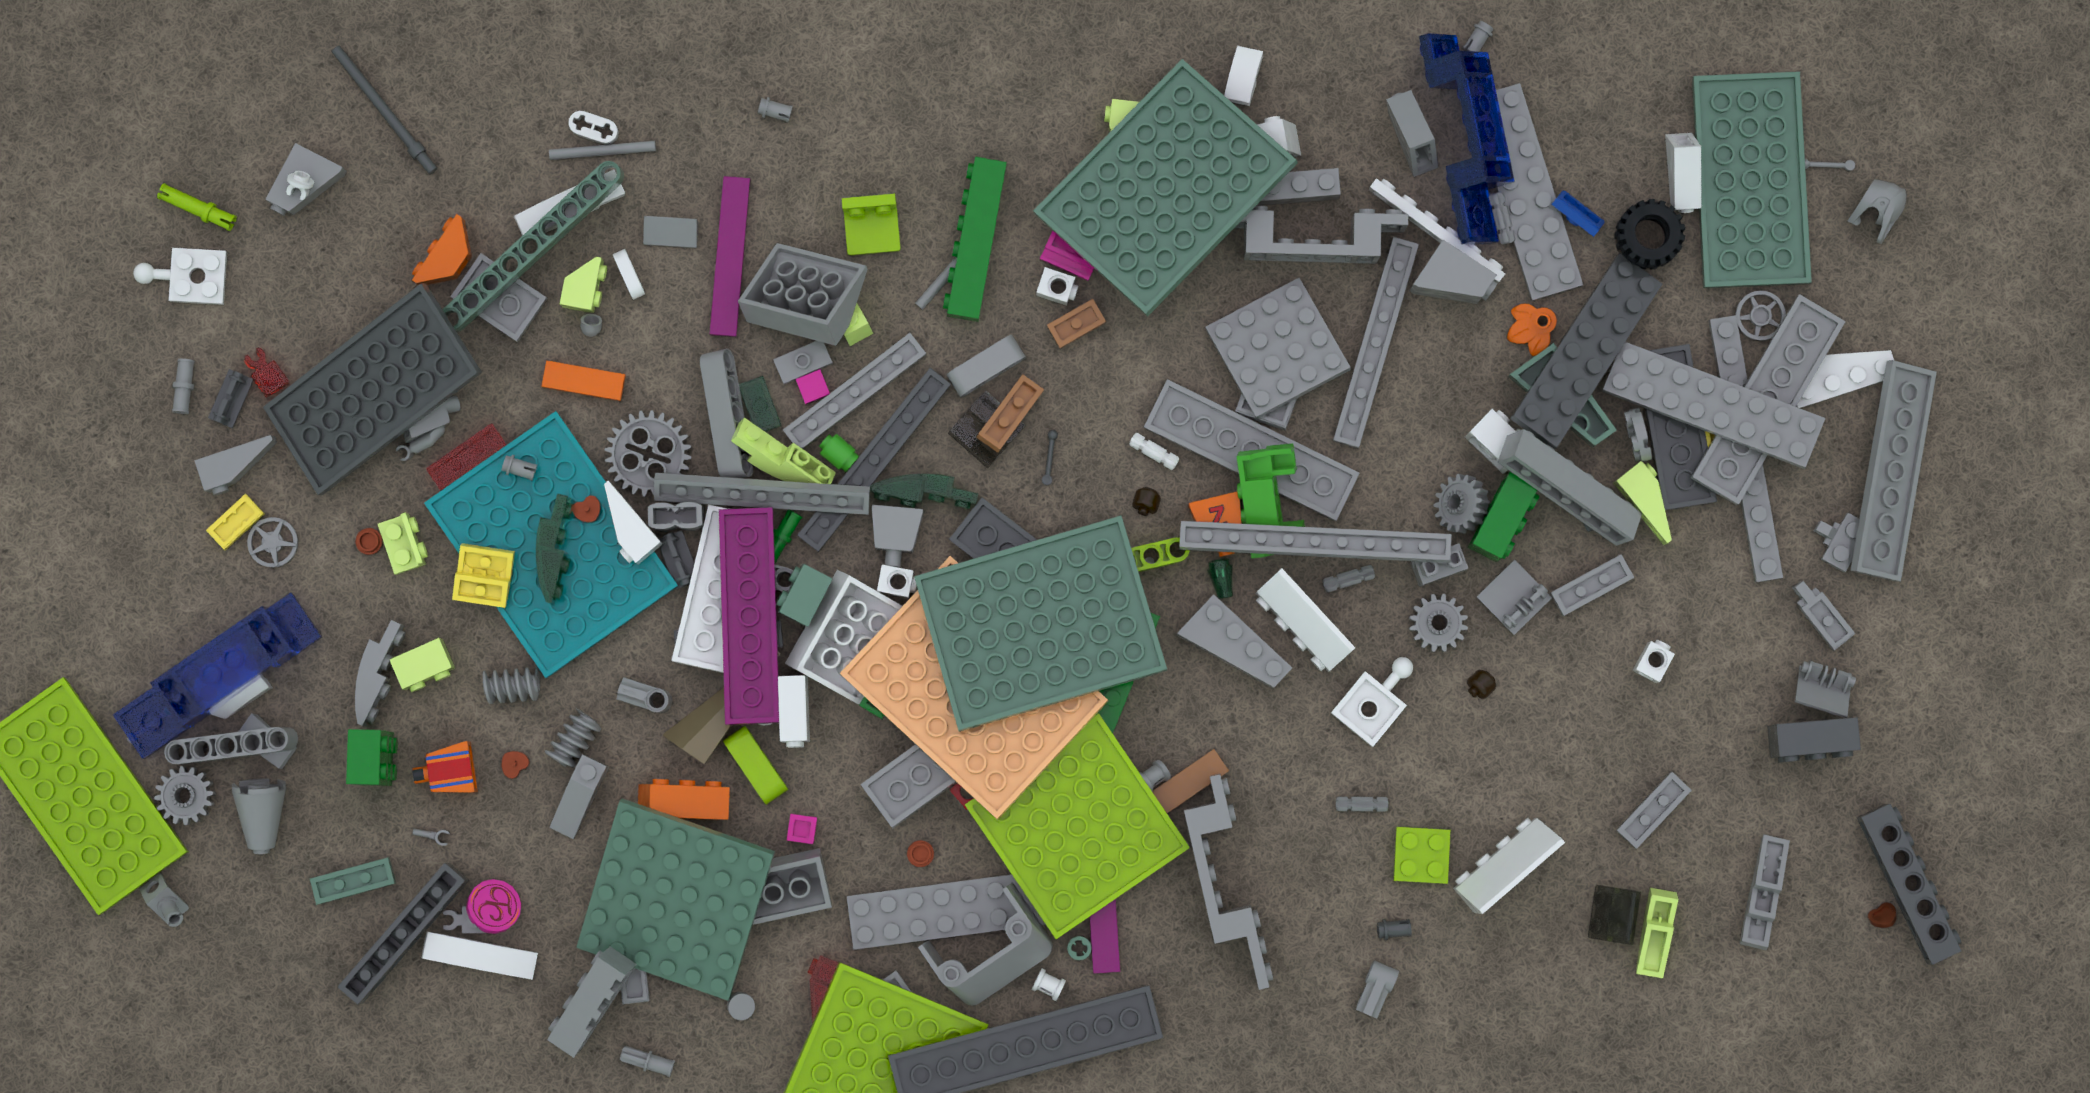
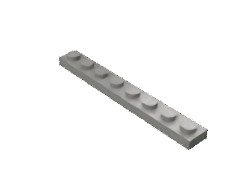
M1394 236L1392 238L1333 438L1334 442L1354 448H1359L1419 246L1417 243Z
M655 473L654 501L695 502L698 504L759 508L773 507L774 509L869 515L870 487Z

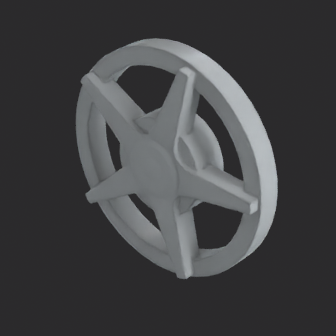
M1754 291L1744 296L1738 303L1735 312L1739 330L1752 340L1764 341L1773 338L1780 324L1771 319V309L1777 303L1781 312V324L1786 316L1782 301L1768 291ZM1764 295L1774 301L1767 306L1758 305L1753 296ZM1747 299H1750L1752 305L1750 313L1740 316L1742 305ZM1741 320H1750L1755 325L1754 335L1743 327ZM1770 324L1777 327L1770 335L1758 336L1762 326Z
M269 517L260 520L252 527L248 535L247 546L250 555L257 563L275 568L287 564L295 556L298 549V536L293 526L287 521L276 517ZM268 522H279L274 532L266 533L259 527ZM283 524L291 531L293 543L284 541L280 535ZM257 530L263 537L262 545L253 550L252 540ZM283 546H292V551L288 557L278 562L277 552ZM264 550L271 553L274 563L262 561L257 557L256 553Z

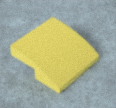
M462 543L459 551L458 568L455 573L452 600L505 608L509 595L515 551Z

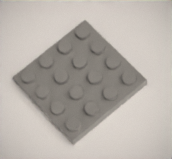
M1300 278L1205 327L1256 420L1351 370L1350 365Z

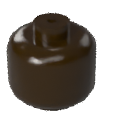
M1143 487L1136 491L1132 506L1138 509V514L1148 516V513L1155 514L1161 497L1156 490Z
M1477 670L1467 680V685L1470 687L1468 692L1473 697L1478 696L1481 699H1485L1496 689L1494 677L1484 670Z

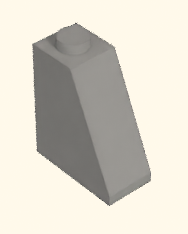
M1412 91L1397 93L1391 98L1386 99L1389 117L1413 177L1438 168L1435 138Z
M295 143L265 200L272 204L271 210L285 216L286 212L295 215L344 177L347 171L340 165ZM295 171L306 172L314 180V185L309 189V195L304 200H300L301 191L298 188H295L290 196L286 192L287 187L290 185L287 182V177Z

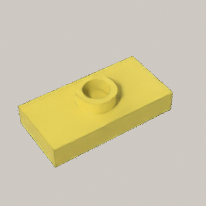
M244 494L206 531L224 550H227L265 513L247 494Z

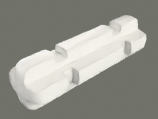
M1135 433L1129 444L1136 450L1141 449L1143 454L1158 463L1163 462V466L1170 470H1173L1179 462L1178 456L1173 453H1167L1166 449L1151 440H1145V437L1139 433Z

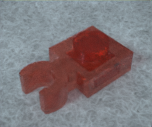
M259 347L256 349V354L260 358L258 361L251 360L248 354L245 356L244 361L249 368L256 370L251 374V378L267 398L288 385L289 380L274 360L267 364L265 352Z

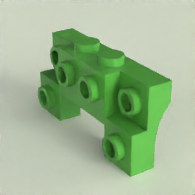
M1293 443L1270 445L1266 449L1239 451L1236 456L1240 483L1237 484L1238 498L1243 499L1244 508L1241 509L1242 524L1305 527L1304 520L1283 522L1277 475L1295 474L1297 466ZM1251 553V558L1267 557L1274 554Z

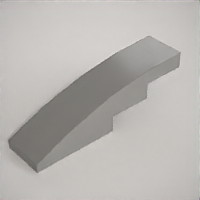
M1765 834L1762 836L1740 938L1741 945L1767 950L1769 946L1772 922L1775 920L1779 893L1782 891L1790 840Z

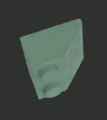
M801 564L800 568L795 566L788 581L792 582L788 592L783 590L776 602V605L780 606L777 612L808 627L833 578L806 564Z

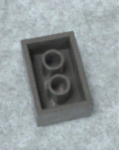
M1858 717L1767 726L1770 758L1778 757V763L1800 761V755H1805V760L1825 759L1826 753H1831L1832 758L1853 756V751L1861 750Z

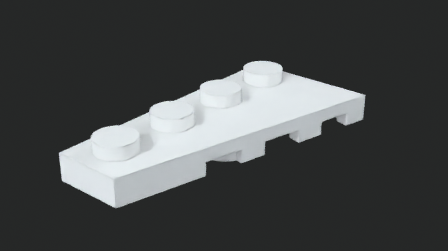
M1891 350L1826 355L1796 407H1806L1883 382L1886 362L1894 360Z

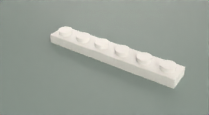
M1377 178L1369 188L1370 192L1393 209L1402 210V214H1408V220L1439 243L1445 240L1497 274L1493 281L1497 284L1505 275L1501 271L1503 269L1501 264L1492 258L1489 261L1480 255L1482 251L1470 242L1467 245L1458 239L1460 235L1452 228L1447 226L1444 229L1437 223L1439 219L1428 211L1423 213L1417 209V203L1407 195L1401 197L1395 193L1394 190L1396 188L1385 179L1379 181Z

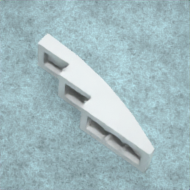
M615 170L605 173L604 179L606 181L614 180L617 175ZM622 185L617 187L594 210L599 209L603 204L623 197L625 191ZM595 186L586 188L585 198L593 199L597 194V188ZM575 187L515 215L514 219L522 236ZM570 204L565 208L566 217L570 218L576 215L577 206L575 204ZM556 222L547 224L545 233L557 228Z
M426 932L421 958L533 980L538 953L477 940Z

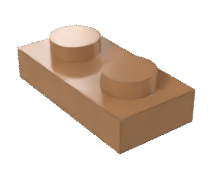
M1091 299L1047 324V328L1061 349L1105 324L1106 320L1094 299Z

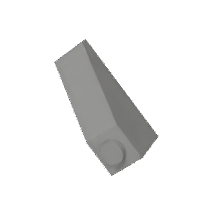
M269 435L194 460L204 491L208 493L213 492L214 496L228 492V487L235 485L277 443L276 437Z
M582 754L549 828L572 839L575 838L606 776L609 766Z

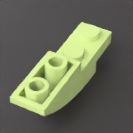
M743 418L738 423L731 442L750 454L747 460L749 463L782 481L831 484L836 473L795 443L786 447L746 418Z

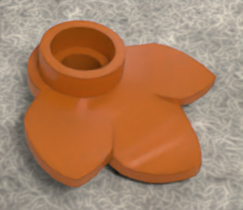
M1526 303L1511 309V313L1517 321L1510 327L1507 340L1516 344L1528 343L1530 354L1532 356L1538 355L1550 344V332L1554 330L1557 324L1555 313L1549 308L1542 307L1537 309ZM1540 316L1547 317L1548 323L1546 326L1539 324L1538 319Z

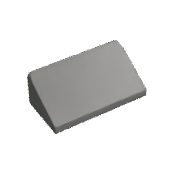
M644 216L643 245L697 248L699 222L697 219Z

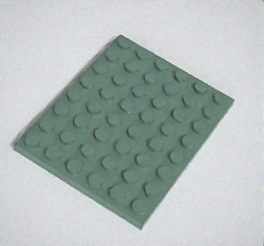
M1181 59L1033 212L1148 317L1298 162L1297 159L1204 77Z
M1122 516L914 576L959 732L1167 671Z

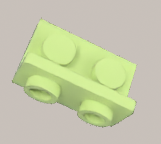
M405 512L399 517L378 524L395 575L426 565L424 558L428 557V553L424 543H419L416 533L420 530L415 517L410 518V515Z

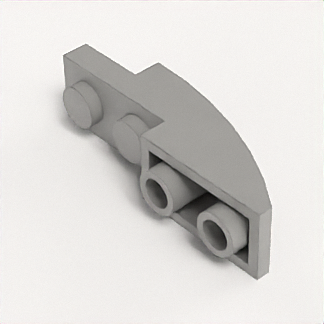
M393 620L390 621L380 643L369 639L360 662L355 689V712L357 724L367 727L368 723L372 724L375 721L379 709L376 707L380 699L384 700L387 697L391 685L388 684L390 678L381 673L383 670L387 671L390 667V659L393 658L391 656L394 646H400L405 636V632L402 631L404 625Z

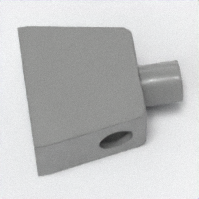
M872 505L875 549L886 551L885 565L901 567L902 552H914L924 515L923 509Z

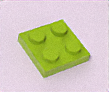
M1396 827L1393 881L1448 884L1450 830Z

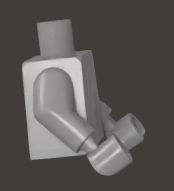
M457 396L448 398L403 433L405 443L410 442V445H400L396 448V451H400L403 448L407 450V456L400 459L401 461L410 460L414 453L417 454L433 446L444 434L445 426L450 423L448 414L460 411V402Z

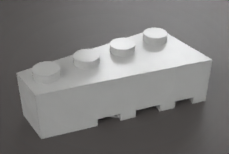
M612 947L607 948L604 952L599 950L591 962L593 966L588 973L585 972L576 986L579 987L575 995L571 994L562 1008L565 1011L561 1018L557 1016L548 1028L551 1034L547 1040L573 1058L582 1050L637 965Z

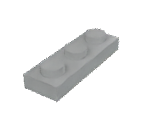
M1621 554L1552 591L1550 594L1562 616H1565L1633 579L1634 576Z
M1670 772L1616 831L1637 849L1692 790L1673 772Z

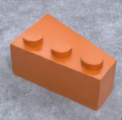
M653 779V784H639L638 804L678 818L728 820L730 787H721L722 782L705 781V786H695V781L679 780V785H669L668 779Z

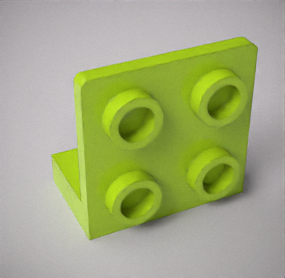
M895 193L842 198L847 253L849 256L900 251Z

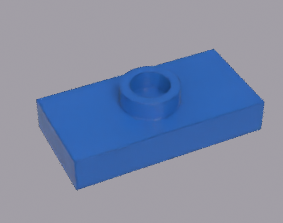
M1562 190L1551 204L1566 215V219L1571 224L1580 226L1593 237L1605 223L1603 219L1565 190Z

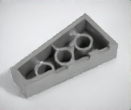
M1214 594L1176 634L1272 689L1292 669L1282 657Z

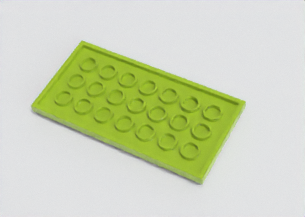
M62 677L0 722V777L98 915L106 912L189 852L160 810H157L153 800L65 677Z

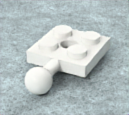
M172 248L171 269H154L148 263H140L134 268L133 275L135 280L141 284H148L153 279L170 280V302L224 305L227 251ZM201 269L205 272L204 281L198 284L191 281L192 272Z
M1406 657L1397 658L1392 664V673L1383 684H1380L1365 671L1333 709L1331 714L1373 747L1407 706L1390 691L1400 678H1407L1412 674V662ZM1370 701L1375 704L1376 713L1374 716L1366 717L1362 714L1361 706L1364 702Z

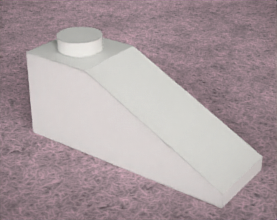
M607 481L604 486L618 543L623 547L619 552L629 563L634 560L639 565L663 543L617 489Z

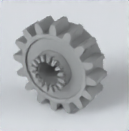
M1457 474L1456 478L1448 477V485L1441 483L1440 486L1443 491L1442 493L1435 494L1439 498V502L1434 504V507L1439 508L1435 517L1442 519L1440 525L1447 527L1448 531L1466 534L1467 530L1474 531L1475 526L1482 524V520L1488 514L1487 510L1490 501L1487 497L1488 490L1482 488L1483 482L1476 480V477Z
M1431 594L1430 602L1422 598L1420 600L1422 607L1414 606L1412 608L1417 614L1416 616H1409V620L1414 622L1409 631H1416L1417 635L1414 636L1413 640L1421 639L1423 641L1421 648L1430 645L1431 652H1435L1437 647H1440L1442 652H1446L1447 644L1455 648L1457 645L1454 640L1462 641L1464 639L1460 631L1468 630L1466 625H1462V621L1466 620L1468 616L1460 615V611L1464 607L1463 605L1455 607V598L1448 602L1446 601V594H1442L1439 600L1436 599L1435 594ZM1434 616H1440L1444 619L1445 627L1443 630L1433 628L1431 621Z
M180 766L179 773L175 769H170L171 777L162 775L161 779L164 784L156 785L155 787L161 791L160 795L154 797L155 800H161L162 803L157 807V810H166L164 818L169 819L173 816L174 824H179L181 819H183L184 825H190L191 818L195 822H200L199 815L208 816L207 807L214 806L215 804L210 801L211 796L216 795V792L210 791L209 788L213 782L204 780L207 775L205 772L197 775V768L191 767L189 772H187L186 766ZM184 788H187L191 793V798L187 803H183L180 800V792Z

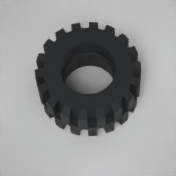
M1649 199L1646 202L1644 200L1637 202L1627 209L1616 225L1617 231L1614 234V240H1617V251L1621 250L1625 258L1643 270L1646 268L1651 270L1657 269L1659 266L1666 265L1680 252L1683 247L1681 245L1685 241L1686 235H1683L1685 224H1681L1680 220L1682 217L1680 213L1676 215L1674 212L1675 208L1672 205L1670 207L1666 206V202L1662 200L1655 202V199ZM1651 220L1662 227L1665 239L1659 248L1649 249L1638 242L1635 228L1639 222Z

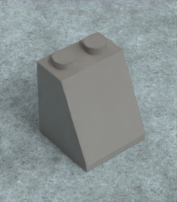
M1442 240L1409 291L1417 295L1478 304L1481 298L1486 301L1497 286V283L1493 281L1497 274L1445 240Z

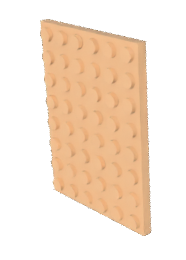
M949 556L938 569L958 564V562ZM918 590L840 672L843 678L997 820L1108 702V699L1097 691L959 732Z

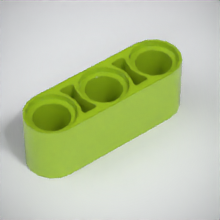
M1180 537L1131 548L1138 572L1180 563L1186 559L1190 550H1184V555L1176 558L1171 555L1170 546L1174 543L1180 544ZM1153 549L1157 552L1158 561L1156 563L1150 564L1144 560L1143 554L1146 550Z
M743 726L723 740L725 746L766 805L788 791L786 784L746 726Z

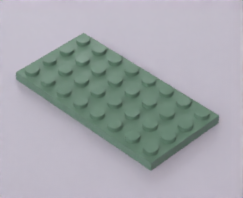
M1800 72L1693 76L1695 138L1701 145V208H1699L1703 288L1812 283Z

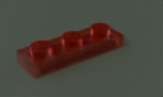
M491 423L427 467L426 470L441 491L505 447L507 443L494 424Z

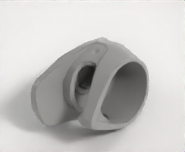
M1874 179L1847 221L1857 226L1861 223L1860 216L1869 207L1877 208L1879 215L1875 224L1881 225L1877 243L1882 244L1905 208L1907 200L1906 189L1892 182Z

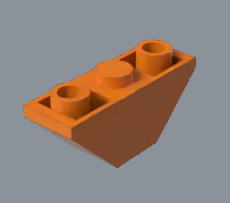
M458 214L446 221L442 228V231H444L443 235L439 240L435 239L427 250L429 255L424 263L420 261L414 268L412 281L415 284L420 285L423 283L430 285L455 280L472 258L465 220Z

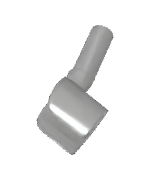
M413 829V835L435 840L441 846L448 844L438 841L440 833L450 834L445 829H441L438 832Z

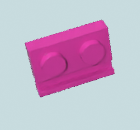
M1052 231L1040 260L1089 281L1094 268Z

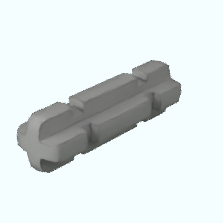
M1503 192L1493 193L1489 195L1491 206L1494 205L1492 212L1496 228L1501 233L1498 234L1500 243H1512L1516 238L1514 230L1511 231L1510 229L1512 222L1508 206L1504 205V202H1506L1505 194Z
M1372 565L1361 567V570L1354 569L1337 574L1336 577L1324 578L1322 582L1325 591L1332 592L1337 590L1338 587L1342 589L1361 583V580L1368 581L1374 579L1375 572Z
M1337 797L1335 801L1337 811L1351 809V811L1376 810V812L1388 811L1389 806L1387 797H1376V799H1373V797H1351V799H1348V797Z

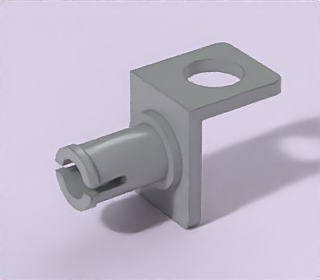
M158 873L140 888V892L145 903L169 926H178L183 921L182 914L189 907L169 888L163 875ZM159 883L157 889L149 893L150 888L154 884Z

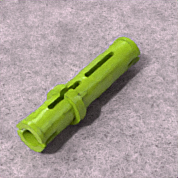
M165 183L159 189L163 192H158L157 199L201 217V221L205 223L212 222L228 231L233 229L235 224L230 222H236L237 216L217 208L216 204L212 202L205 203Z

